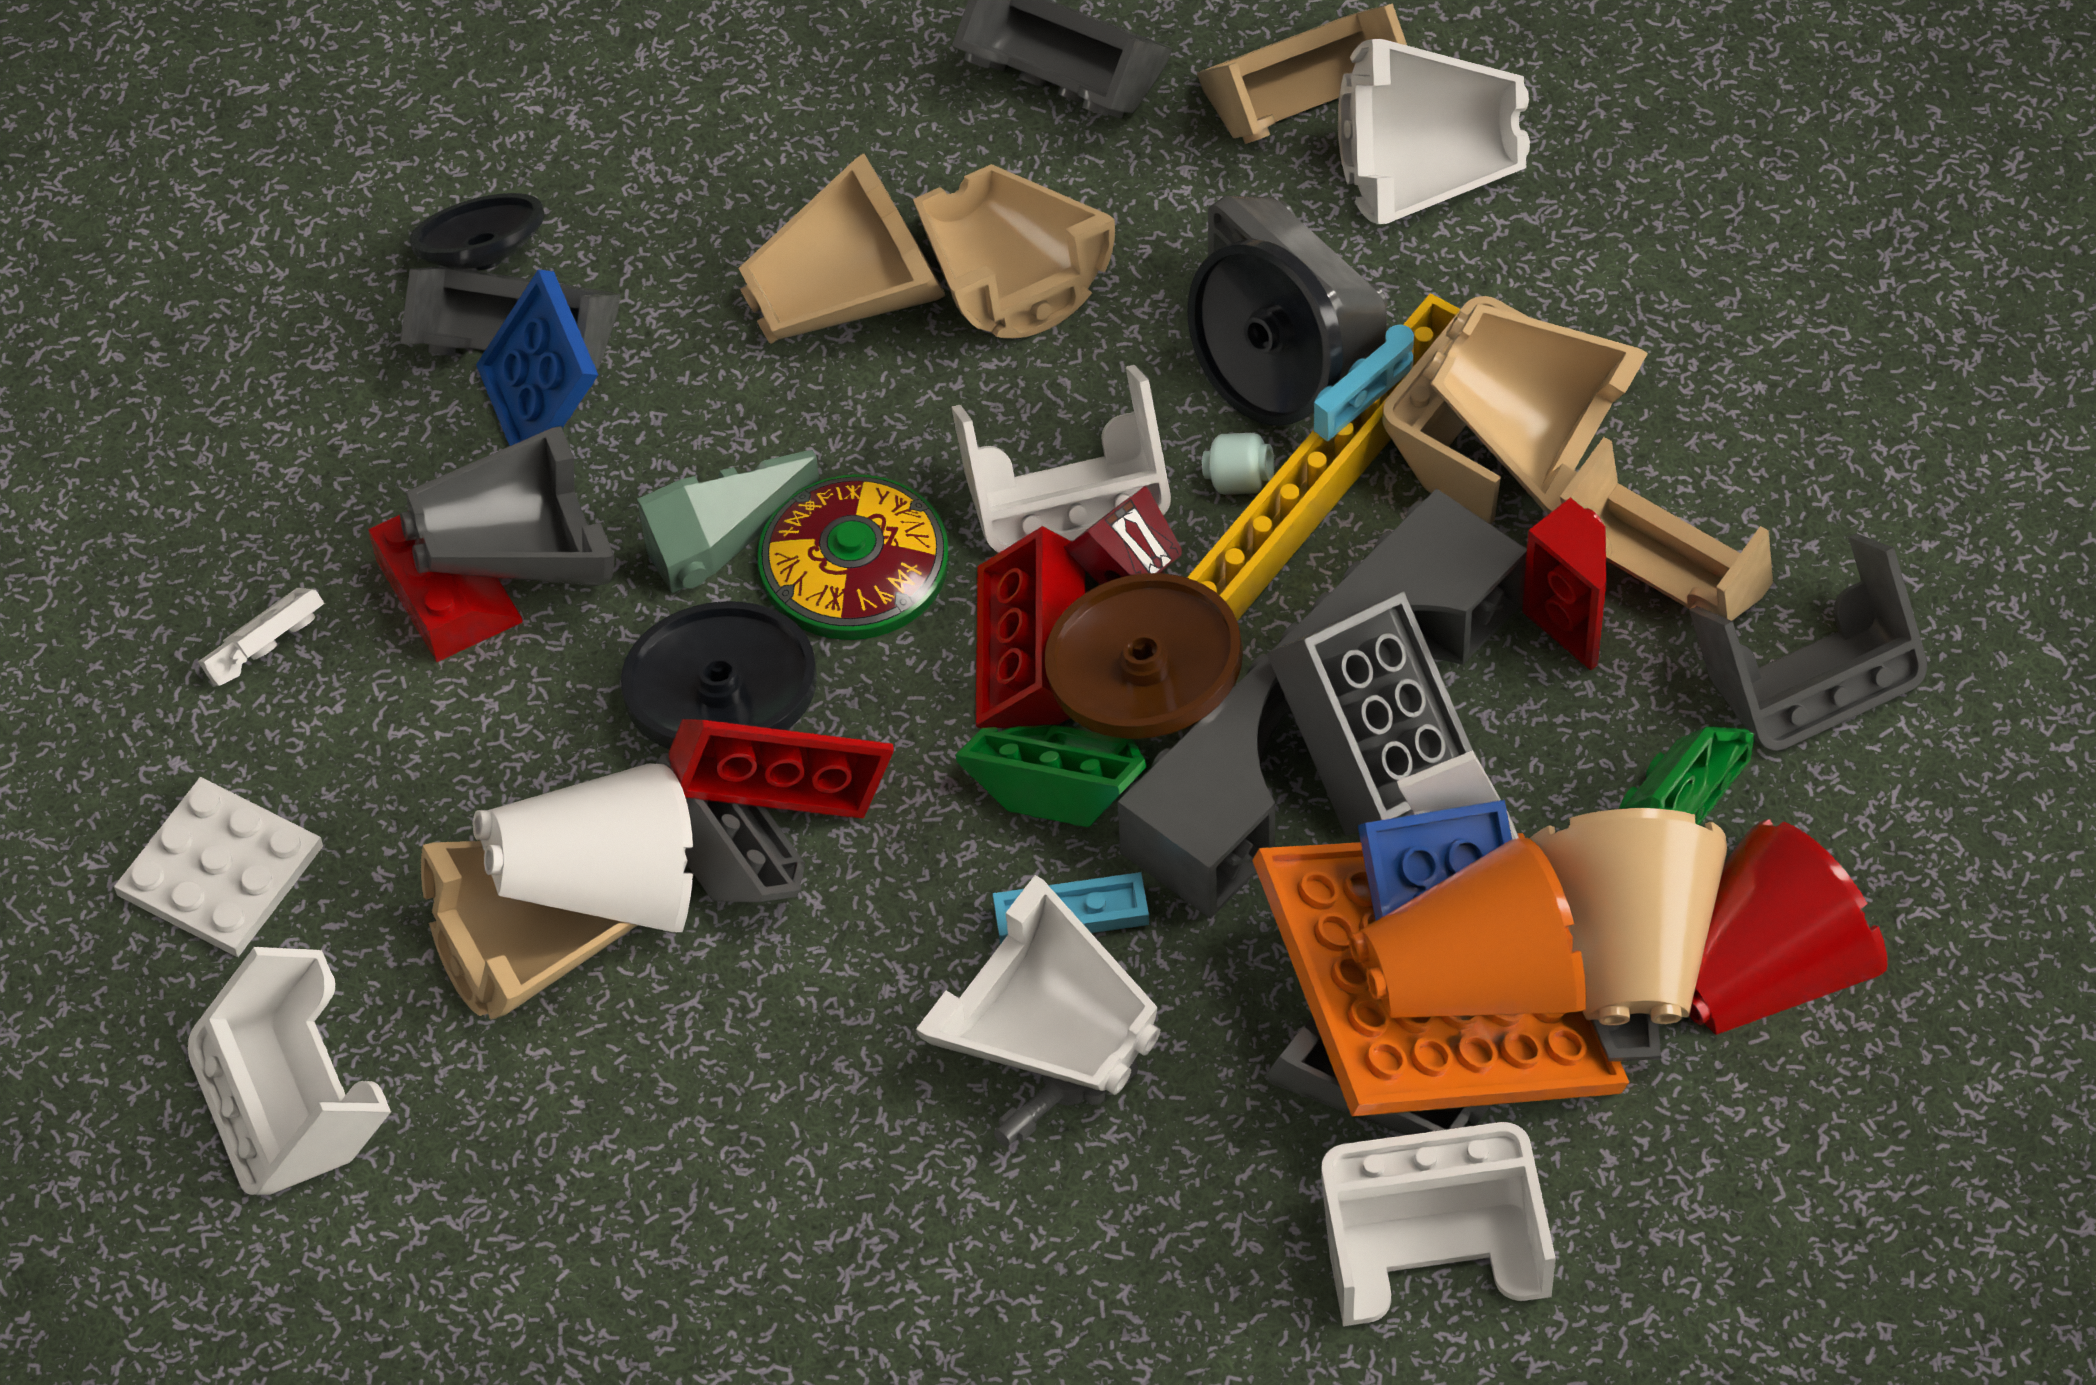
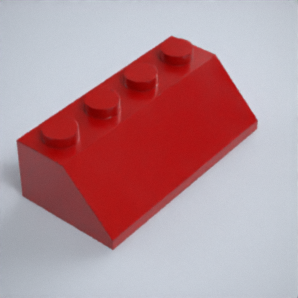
M1041 526L977 567L976 727L980 729L988 727L1013 728L1017 726L1059 725L1070 718L1058 705L1052 694L1045 668V650L1049 635L1059 617L1073 602L1085 594V569L1064 548L1072 541L1044 526Z
M682 719L668 754L671 770L677 776L685 798L864 819L893 755L894 747L892 743L708 720Z

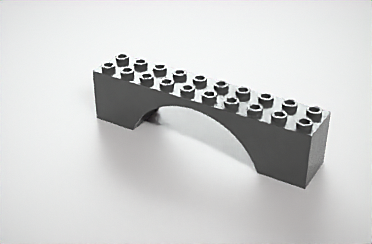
M1436 488L1424 501L1418 500L1410 507L1404 521L1393 532L1388 530L1383 533L1376 542L1373 551L1362 562H1354L1345 572L1342 582L1333 591L1322 593L1313 604L1311 612L1299 624L1297 622L1292 623L1282 634L1279 644L1272 650L1404 591L1433 659L1463 665L1523 605L1527 549ZM1264 653L1253 661L1247 675L1232 688L1223 702L1203 719L1188 726L1183 738L1171 750L1168 748L1162 750L1154 759L1150 770L1138 782L1133 781L1119 795L1117 801L1120 853L1210 919L1257 873L1252 860L1259 848L1275 847V801L1265 784L1260 765L1272 734L1291 708L1268 655Z

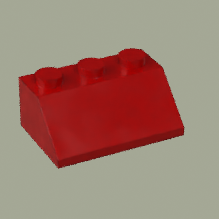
M1570 497L1528 531L1522 613L1588 669L1593 670L1598 666L1606 591V526L1593 510L1589 508L1584 509Z
M400 515L368 529L378 565L436 662L523 622L521 615L498 578L437 572L419 574L415 567L412 546L416 545L415 540H405Z

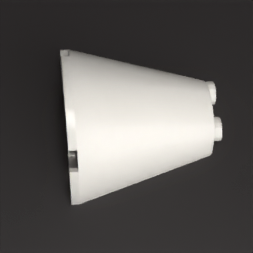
M1383 39L1366 40L1353 51L1350 56L1352 63H1355L1353 72L1344 74L1341 83L1338 104V138L1341 162L1347 185L1353 183L1358 185L1362 197H1356L1355 204L1369 221L1376 224L1390 223L1526 168V156L1529 153L1530 141L1527 132L1520 130L1519 126L1520 112L1526 111L1529 101L1528 91L1524 86V76Z
M648 763L494 809L477 810L473 818L474 837L476 840H481L483 850H485V871L488 875H492L498 896L669 932H683L689 909L693 878L692 873H684L688 861L685 849L692 848L693 841L686 798L677 776L668 766Z
M1034 875L1006 912L1007 937L960 998L947 990L943 993L916 1028L917 1034L921 1039L934 1046L1096 1090H1107L1116 1095L1128 1081L1131 1074L1129 1067L1139 1053L1143 1056L1147 1055L1158 1040L1160 1029L1153 1025L1157 1014V1006L1048 884L1040 877Z

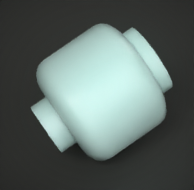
M1255 433L1220 434L1213 440L1210 451L1203 452V476L1205 479L1212 480V484L1219 494L1260 493L1266 482H1269L1274 476L1273 449L1270 444L1264 443L1260 435Z

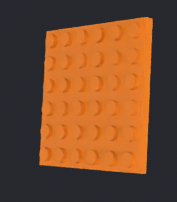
M1517 833L1520 839L1525 838L1523 833ZM1361 842L1259 848L1252 860L1351 1116L1621 1094L1629 1084L1621 1061H1608L1591 1020L1585 1019L1583 1011L1390 1018L1381 998L1375 1000L1372 997L1367 982V970L1363 962H1355L1349 946L1350 933L1360 931L1375 922Z

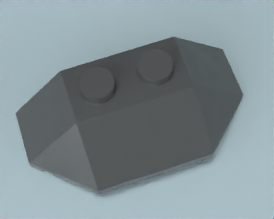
M661 754L658 764H664L671 769L669 754ZM686 798L693 847L685 849V855L688 860L687 865L712 901L764 902L798 896L801 891L805 862L765 807Z

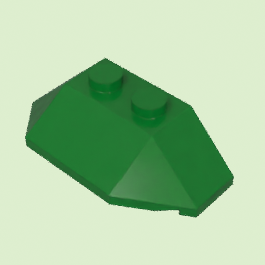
M1058 725L1017 726L999 732L997 727L982 728L955 754L957 763L1007 811L1084 827H1090L1146 768L1145 759L1132 739L1117 738Z
M1704 727L1677 739L1666 754L1659 752L1654 757L1647 769L1646 780L1639 789L1633 786L1628 790L1621 801L1619 809L1653 808L1694 814L1696 825H1700L1750 761L1754 733L1747 729Z

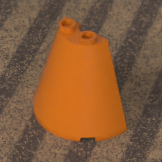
M1529 838L1509 840L1360 931L1349 934V946L1353 959L1356 963L1363 962L1367 970V982L1371 995L1375 1000L1381 998L1390 1018L1566 1013L1586 1010V985L1582 955L1579 950L1572 951L1573 936L1568 929V926L1574 925L1573 917L1562 886L1551 863L1541 848Z

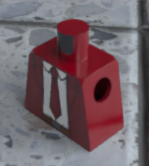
M1146 486L1127 498L1064 547L1100 585L1135 574H1166L1164 569L1182 555L1181 546Z

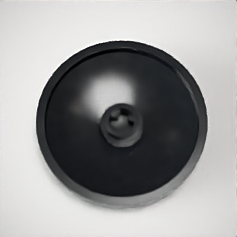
M1247 239L1232 243L1213 252L1203 261L1191 283L1187 316L1195 354L1212 386L1235 410L1259 423L1274 426L1289 425L1313 415L1316 397L1327 386H1334L1339 382L1343 363V345L1339 322L1333 305L1320 281L1294 254L1277 244L1264 240Z
M736 601L696 605L660 620L635 642L624 661L621 674L624 703L631 721L644 736L669 750L682 719L708 720L789 730L809 707L817 685V669L813 648L803 630L790 618L776 610L758 604Z

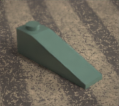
M813 450L764 460L755 470L740 474L737 473L734 467L720 470L718 479L701 483L698 482L695 476L680 479L638 498L637 502L647 554L671 593L683 588H694L702 584L707 577L715 574L763 532L766 523L774 511L802 488L819 481L815 453Z

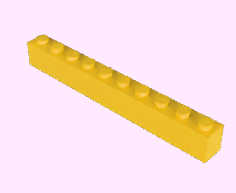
M1431 293L1403 324L1409 327L1414 334V346L1411 350L1413 353V367L1460 311L1458 307ZM1405 377L1328 442L1313 430L1187 578L1206 585L1221 596L1229 605L1238 621L1391 440L1383 426V408L1387 398Z

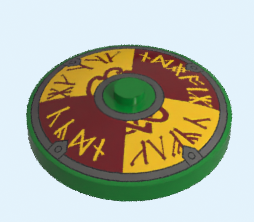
M853 474L831 477L817 481L797 491L771 515L763 529L758 546V567L761 583L765 594L775 609L807 632L839 640H859L878 637L900 629L915 620L937 598L945 582L949 566L946 531L941 518L931 504L919 493L899 482L872 475Z

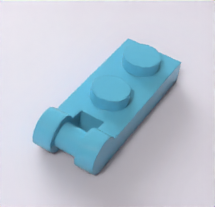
M1405 325L1390 327L1386 332L1385 343L1366 359L1361 358L1357 360L1344 378L1334 386H1327L1318 394L1314 402V432L1328 442L1410 372L1413 367V353L1411 350L1414 346V334L1409 327Z

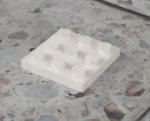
M200 777L119 879L114 888L117 896L239 957L322 849L323 843L320 836Z

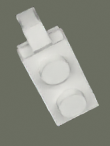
M296 588L225 638L221 646L198 662L212 684L220 686L240 676L242 663L246 662L247 658L251 656L255 660L273 650L277 646L274 639L289 629L290 632H296L315 619L313 612L325 603L316 590Z

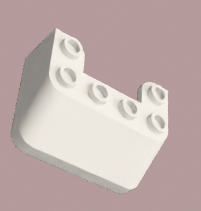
M254 947L195 1024L189 1036L188 1056L240 1186L244 1192L250 1195H271L350 1163L391 1113L381 1088L375 1082L359 1081L345 1095L327 1049L314 1021L327 1006L335 992V979L322 950Z
M1498 1122L1347 1143L1333 1147L1324 1156L1321 1178L1329 1253L1343 1326L1374 1322L1387 1313L1391 1305V1289L1387 1272L1490 1258L1494 1281L1498 1290L1512 1300L1527 1301L1552 1297L1556 1258L1530 1139L1521 1127L1509 1122Z

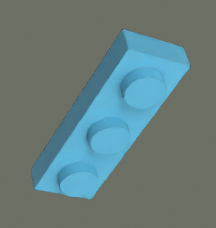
M1141 872L1048 885L1091 933L1149 925V912ZM1024 889L993 893L1000 944L1008 935L1006 912Z

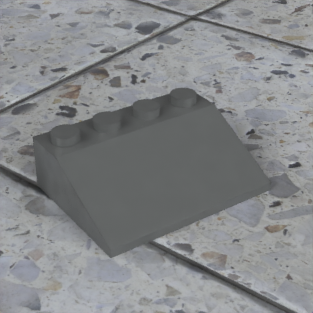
M1404 591L1267 653L1345 835L1359 832L1358 825L1392 819L1411 810L1410 805L1399 789L1397 781L1473 750Z

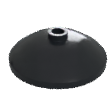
M503 193L467 200L443 209L421 222L410 235L411 248L417 257L431 264L456 269L476 268L477 270H487L499 265L503 259L517 252L534 236L544 220L545 212L541 201L528 194Z

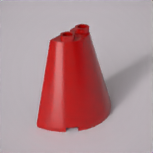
M1770 819L1763 820L1747 831L1724 862L1689 1017L1698 1025L1705 1023L1715 1035L1870 980L1887 971V952L1879 926L1873 925L1870 928L1868 926L1865 913L1861 910L1868 903L1862 893L1835 858L1817 841L1799 828L1787 822H1782L1775 827Z

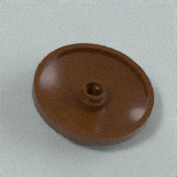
M1144 573L1125 576L1106 582L1088 591L1073 602L1059 617L1049 635L1045 650V668L1049 685L1055 700L1062 710L1075 722L1091 731L1127 739L1151 738L1170 734L1203 719L1228 696L1238 679L1243 660V645L1238 622L1224 599L1202 583L1183 576L1164 573Z

